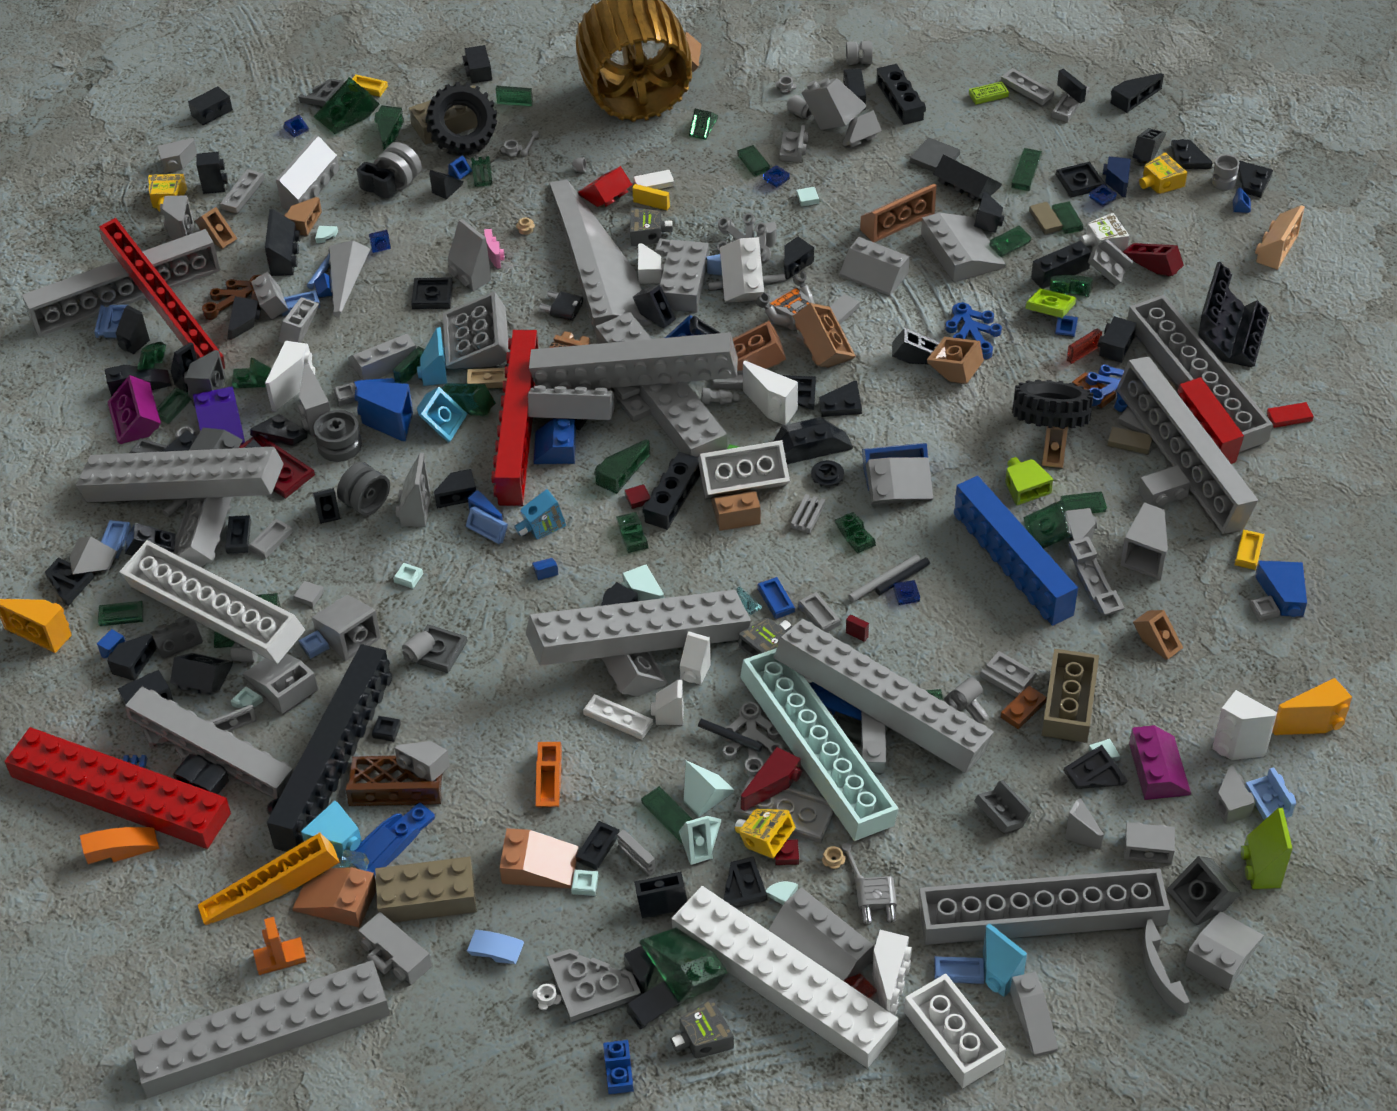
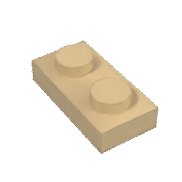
M505 368L468 369L467 371L468 389L503 388V381H507V378H505Z

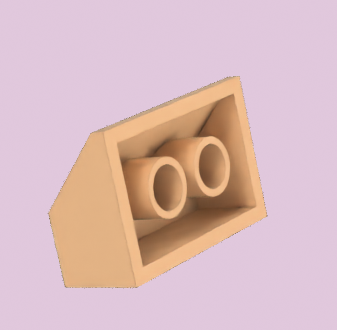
M1301 205L1279 214L1276 221L1273 220L1271 222L1269 232H1265L1262 243L1257 245L1255 254H1258L1256 263L1279 269L1299 235L1305 206Z

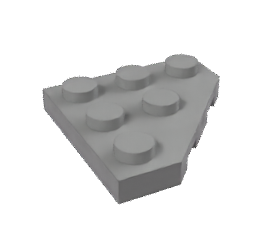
M572 949L547 956V962L571 1022L631 1002L641 995L633 973L624 969L623 971L610 967V964L593 957L591 959L586 958Z

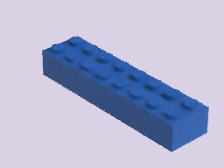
M979 476L958 484L956 487L954 509L956 519L966 526L967 531L974 535L982 548L987 550L992 560L1001 566L1004 574L1014 581L1017 589L1027 596L1030 604L1035 605L1040 611L1041 616L1045 620L1047 619L1052 626L1074 616L1078 587Z

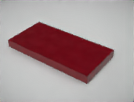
M260 434L257 437H251L239 447L245 448L253 439L261 447H275L284 465L273 491L285 499L315 476L312 468Z

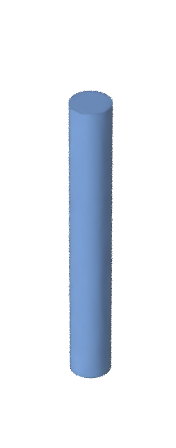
M330 253L307 283L309 289H314V281L322 273H325L330 266Z

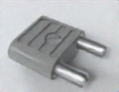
M893 877L857 879L855 882L858 906L862 910L863 923L867 924L868 918V924L872 922L871 910L886 909L887 921L891 922L892 917V922H895L894 908L897 906Z

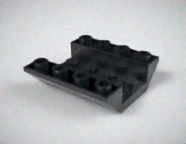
M1219 261L1216 264L1201 314L1198 336L1223 362L1253 367L1257 360L1269 312L1258 300L1244 306L1242 301L1237 299L1229 289L1232 273L1229 268Z

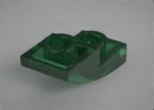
M1077 275L1053 276L1049 291L1065 295L1073 293L1089 297L1093 278Z
M156 342L145 346L141 350L137 369H152L155 364L162 363L166 344Z
M854 512L835 519V524L841 534L857 554L876 546L875 538L864 529V522Z

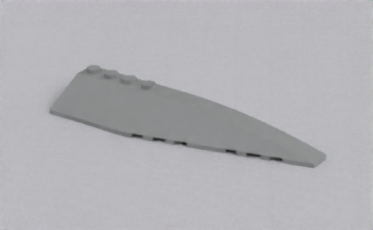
M567 179L549 182L594 334L596 335L595 326L631 312L641 326L652 325V321L640 314L633 299V296L641 291L635 269Z

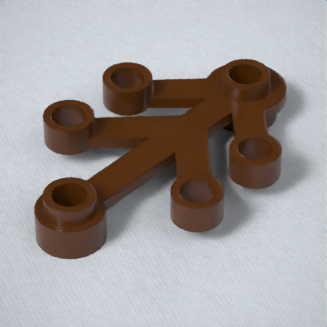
M261 275L252 276L250 281L229 279L226 281L227 289L213 288L210 291L212 300L218 301L222 297L228 298L218 304L214 302L205 303L202 306L203 315L209 320L217 318L219 311L233 304L235 296L246 298L248 294L252 293L251 299L258 300L251 281Z

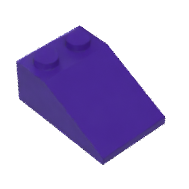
M233 386L193 394L200 431L202 428L226 430L242 439L241 445L245 443Z

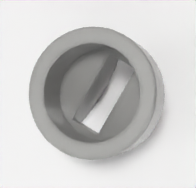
M585 157L576 158L572 162L573 169L576 172H586Z

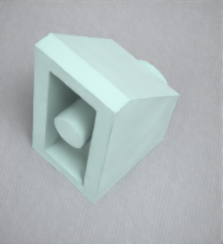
M647 565L623 573V582L621 584L638 593V601L664 598V593Z

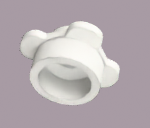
M543 984L533 991V998L537 999L538 1007L541 1010H546L548 1006L558 1005L561 1002V996L557 995L554 984Z

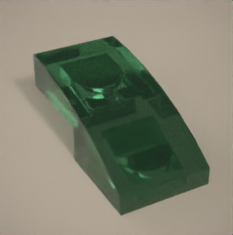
M637 512L616 516L627 552L631 553L648 549V541L642 530V523Z

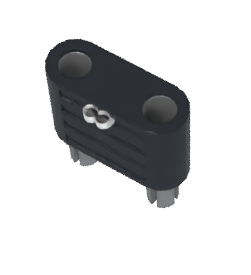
M548 291L547 297L553 298L555 301L552 306L540 304L539 310L549 312L551 316L573 321L583 305L584 298L560 291V293Z

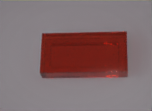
M1097 328L1069 345L1067 361L1073 364L1098 348L1097 345L1102 331Z

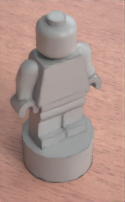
M702 388L701 402L703 404H710V402L728 404L732 401L738 402L740 400L739 394L732 395V392L723 390L712 392L711 388Z

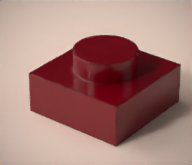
M798 839L786 840L775 856V865H799Z

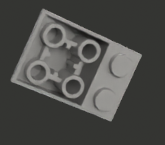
M285 654L278 664L265 658L243 673V676L281 714L318 690L314 672L301 660Z

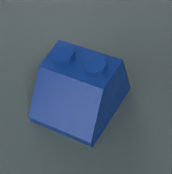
M553 418L535 432L534 464H575V419Z

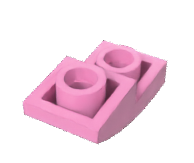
M484 229L488 256L497 269L501 268V261L504 260V249H500V243L496 240V237H493L492 229Z

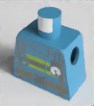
M546 489L521 508L520 511L524 520L514 527L520 537L530 531L536 539H540L565 527L566 523L557 500Z

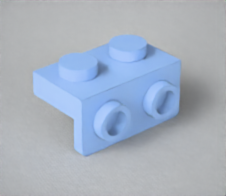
M1274 767L1268 770L1267 776L1246 782L1245 787L1248 792L1253 794L1255 806L1264 820L1277 808H1283L1285 818L1292 816L1296 805L1295 797L1291 792L1289 793L1283 777L1277 773Z

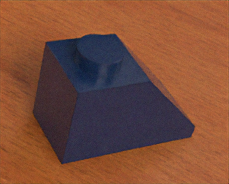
M1109 156L1108 164L1103 166L1102 175H1106L1105 183L1119 195L1126 197L1131 159Z

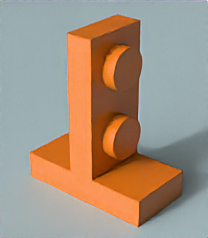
M274 917L264 919L266 929L262 930L266 947L253 950L258 974L262 975L307 962L301 937L281 942Z

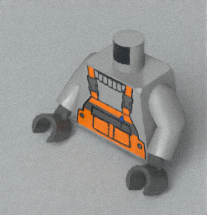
M804 271L800 273L802 279H799L796 274L793 278L794 284L800 286V289L795 287L768 303L770 296L765 292L761 297L757 298V306L766 309L764 311L774 325L796 330V322L793 315L809 303H814L809 286H806L804 283L807 277Z

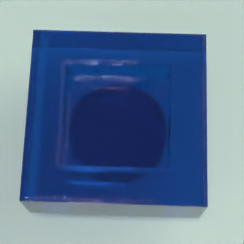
M775 165L763 174V179L777 188L790 179V173Z
M1103 184L1092 190L1089 198L1104 207L1116 199L1117 193Z
M387 230L369 234L373 253L391 249Z
M915 580L894 583L893 590L898 605L920 602V594Z

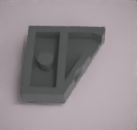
M330 78L321 85L312 88L313 93L307 96L301 94L298 98L300 103L328 107L347 86L344 80Z

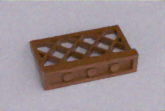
M396 756L352 757L349 783L346 785L348 806L441 804L443 773L435 779L436 781L424 782L426 779L417 778L413 775V772L401 768L397 764ZM367 764L369 767L361 771L357 768V765ZM383 764L392 765L385 771L380 767ZM374 770L377 771L379 775L371 779L367 776ZM396 770H399L401 773H403L397 778H394L390 775ZM384 778L390 781L386 783H379ZM409 778V779H411L413 782H402V781H404L405 779ZM363 779V780H365L367 783H356V782H358L359 780Z

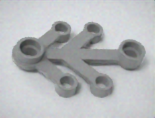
M746 213L743 216V221L746 224V235L734 227V223L728 217L720 218L717 226L723 234L730 233L736 239L753 238L756 218L752 213ZM758 223L755 226V231L759 235L760 253H762L761 264H764L771 258V250L766 246L768 228L764 223ZM726 241L718 243L717 249L719 252L721 246L728 244Z
M746 702L739 710V717L731 725L724 728L736 732L746 724L747 730L741 735L762 743L769 750V755L773 753L772 750L776 749V747L782 749L779 743L772 741L781 736L774 725L761 716V709L756 703ZM756 724L767 730L769 738L756 729ZM722 737L723 740H725V741H727V742H731V740ZM734 741L723 748V757L726 760L735 759L737 751L743 745ZM748 748L749 759L745 762V773L749 777L750 775L756 776L762 768L763 762L758 758L757 751Z

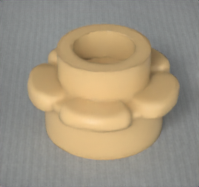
M525 217L518 221L516 228L519 233L528 235L533 232L535 224H533V220Z
M828 847L823 853L822 862L831 869H837L845 863V856L839 847Z

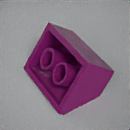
M129 375L108 400L119 444L150 437L161 424L150 382Z
M1155 725L1133 727L1129 746L1144 800L1191 795L1175 737Z

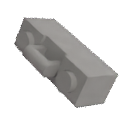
M381 912L376 914L358 930L361 939L359 941L360 945L365 951H372L367 956V960H373L375 967L383 974L394 968L392 971L400 981L405 979L408 983L413 984L432 967L430 954Z

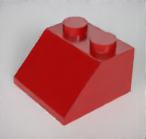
M619 166L578 191V194L596 207L603 204L608 206L615 201L614 197L617 195L620 198L628 193L627 188L632 186V183L622 167Z

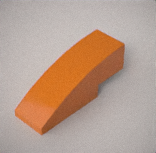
M538 742L536 807H559L562 766L561 742Z
M150 827L113 828L80 835L83 853L88 864L112 858L114 863L160 849L155 829Z

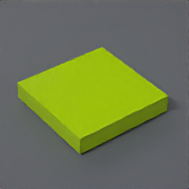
M1040 288L1026 302L1025 309L1063 318L1075 305L1076 297Z

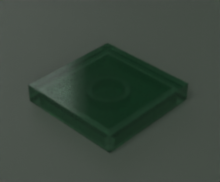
M1062 500L1023 517L1026 530L1043 549L1072 536L1065 504Z

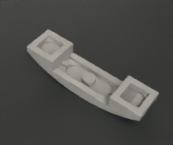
M1089 536L1069 542L1068 546L1075 568L1095 607L1103 616L1123 611L1124 606L1116 590H1111L1096 560L1097 552Z
M1149 919L1147 920L1142 945L1146 971L1161 998L1181 1016L1187 1015L1189 999L1180 981L1170 983L1157 954L1161 938L1153 920Z

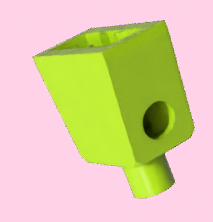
M1013 457L1008 461L1005 482L1016 506L1052 493L1053 478L1035 460L1030 459L1020 462L1017 457Z

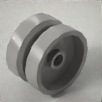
M400 142L391 143L374 161V164L379 168H385L394 173L397 190L405 189L412 179L420 173L422 168L421 161L413 149Z

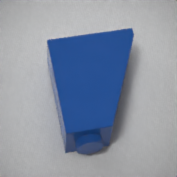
M1258 561L1255 577L1266 594L1273 598L1280 610V615L1304 617L1307 596L1303 562Z

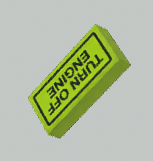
M1001 81L969 89V96L977 105L1009 97V91Z

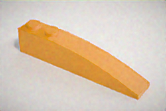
M318 833L199 903L198 908L203 923L208 925L256 908L296 889L340 862L333 844L321 833Z

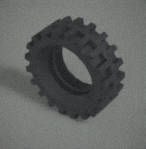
M455 82L454 86L447 84L443 90L439 89L430 101L425 123L428 125L427 132L432 135L431 140L439 143L438 148L442 149L444 147L448 149L447 153L451 154L454 151L458 152V156H462L463 153L471 155L475 150L479 152L484 145L489 143L497 125V110L493 108V100H488L489 94L487 92L482 94L479 91V86H476L474 89L470 87L468 82H466L465 86L460 85V82ZM455 105L470 108L475 113L478 122L474 132L463 136L451 132L445 125L444 116L446 111Z
M1028 380L1025 383L1020 382L1019 385L1015 386L1012 413L1014 417H1017V420H1025V423H1033L1039 427H1059L1060 429H1065V427L1073 429L1076 426L1083 427L1084 424L1088 425L1091 420L1093 393H1090L1089 389H1084L1083 386H1075L1074 383L1067 384L1063 383V381L1053 382L1052 380H1035V382Z

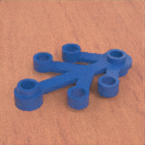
M963 302L955 304L952 308L954 316L952 320L946 322L945 330L948 333H955L958 323L963 320L965 324L959 333L954 334L953 338L965 339L970 331L974 340L981 343L984 360L991 358L993 347L991 343L984 340L979 330L989 333L994 337L1001 335L1002 326L1000 324L986 325L993 322L994 313L992 311L981 313L972 310L969 304ZM972 318L982 320L986 324L974 321Z
M1102 365L1098 374L1095 372L1088 373L1085 379L1087 384L1092 386L1096 385L1097 382L1108 384L1102 389L1095 387L1089 389L1090 393H1093L1092 406L1101 404L1104 397L1117 391L1116 389L1121 378L1117 379L1109 376L1122 377L1124 370ZM1117 392L1114 408L1119 412H1124L1128 405Z

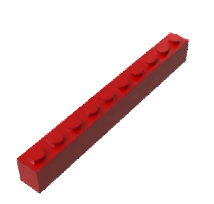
M114 218L99 226L101 240L183 346L192 342L197 360L214 350L219 351L120 222ZM219 351L223 369H225L224 356Z

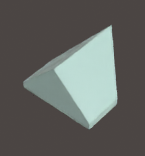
M686 760L684 804L700 817L731 795L734 789L719 775Z
M705 816L687 821L681 827L679 834L691 865L713 859L712 851L722 819Z

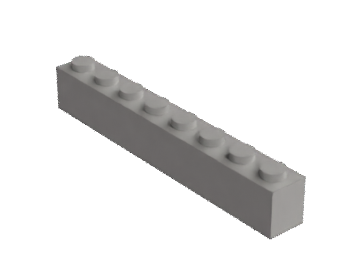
M141 687L125 705L127 718L196 756H203L208 763L222 765L228 774L274 799L280 798L293 773V769L286 762H280L272 758L266 751H259L249 742L241 741L234 737L231 732L217 728L211 721L197 717L191 710L186 711L174 701L162 698L154 690Z

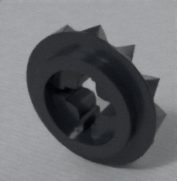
M820 461L812 467L811 477L814 483H819L821 487L827 485L830 488L831 485L838 486L839 482L843 481L844 469L835 461ZM831 471V475H829L828 477H824V475H827Z

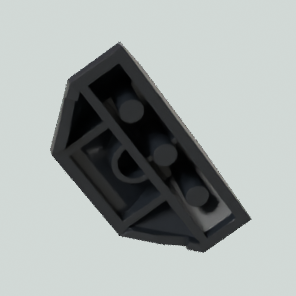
M822 417L783 425L774 441L782 440L787 464L853 449L847 433Z

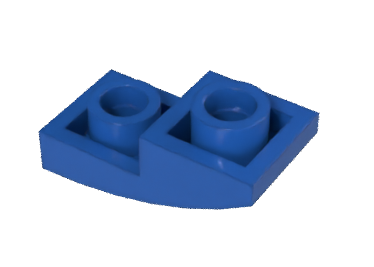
M628 1040L603 1043L608 1094L634 1092Z

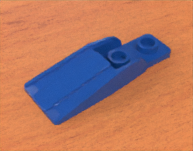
M418 803L404 816L399 813L392 815L374 829L360 843L359 847L347 856L348 860L358 869L372 872L376 876L375 868L389 865L418 836L420 831L435 819L434 813L422 803Z

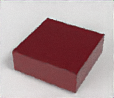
M644 484L624 490L631 509L643 506L651 498Z
M850 614L846 619V634L865 642L869 637V623Z

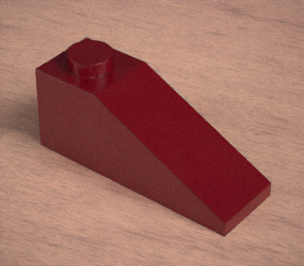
M1132 243L1123 251L1133 262L1159 275L1173 276L1184 266L1178 245Z
M776 747L741 794V809L746 811L788 789L794 781L797 782L802 774L801 758Z

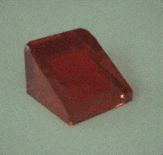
M861 974L843 980L868 998L877 992Z

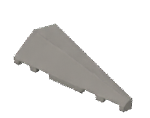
M353 240L331 245L328 253H330L329 264H331L330 284L331 292H333V315L338 318L370 251V248Z

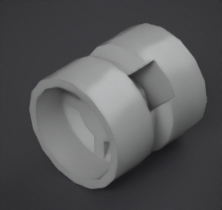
M856 41L846 42L847 65H857L858 62H861V64H872V42L861 41L860 44ZM859 50H862L863 56H859Z
M1223 154L1216 158L1211 181L1215 188L1230 190L1235 186L1240 164L1235 156Z

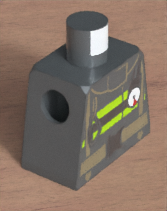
M631 208V246H638L640 243L644 245L658 243L659 238L661 239L662 232H673V221H662L661 211Z
M766 618L739 633V648L751 657L776 649L780 637L790 630L792 625L787 620L777 625L770 618Z
M713 998L681 1017L679 1020L681 1034L670 1038L676 1052L689 1047L693 1056L697 1059L734 1048V1035Z

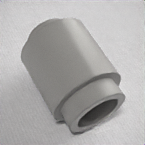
M798 95L789 98L787 102L789 112L802 119H809L812 116L804 98Z
M427 631L418 632L402 645V654L406 660L417 662L433 649L435 640Z

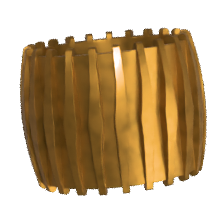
M601 0L597 4L593 3L591 9L583 14V20L578 24L576 35L578 65L588 91L602 110L604 109L610 116H616L619 120L630 119L631 122H636V119H644L647 121L649 117L656 115L660 117L662 112L672 110L673 105L677 101L680 102L682 100V96L688 91L689 82L692 79L691 53L685 32L679 20L663 0ZM641 41L643 43L655 41L657 44L661 42L664 43V47L662 50H658L657 55L653 59H648L642 49ZM617 50L623 53L624 65H619L610 60L612 54Z

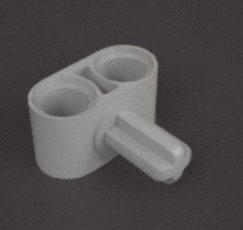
M973 677L967 678L944 697V701L956 710L961 711L966 708L978 723L982 724L989 717L976 701L978 696L982 694L983 688Z

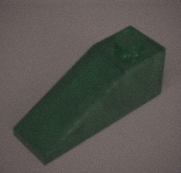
M381 105L379 111L375 113L374 120L377 123L383 152L391 143L395 142L404 123L403 112L400 107Z
M446 383L441 388L469 415L485 416L496 404L485 384Z
M645 439L606 457L595 468L596 485L617 494L650 456V441Z

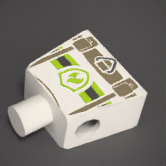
M1111 213L1089 222L1087 233L1080 236V240L1086 246L1091 245L1094 247L1104 239H1108L1118 249L1124 251L1128 248L1129 234L1115 214Z

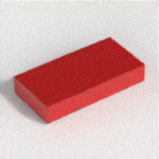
M1307 402L1268 408L1266 413L1273 424V428L1312 422L1314 418Z

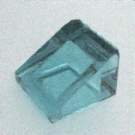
M741 587L737 588V594L750 615L762 608V605L751 594Z
M344 850L340 868L352 867L366 871L369 859L365 853Z

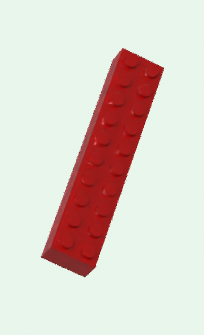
M513 330L512 338L508 339V349L510 352H507L506 361L509 365L505 366V378H507V381H503V393L505 395H501V407H503V410L499 411V422H501V425L497 426V436L500 438L495 442V450L498 454L494 455L493 465L496 470L492 471L491 475L492 483H495L493 495L497 497L498 506H523L533 423V417H528V393L531 388L536 386L529 370L531 349H539L537 330Z
M29 727L4 761L12 778L142 826L154 828L156 831L205 849L210 847L231 815L226 797Z

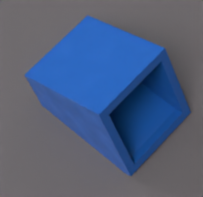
M361 381L359 389L355 390V401H358L357 413L361 416L362 424L400 441H406L413 415L409 384Z

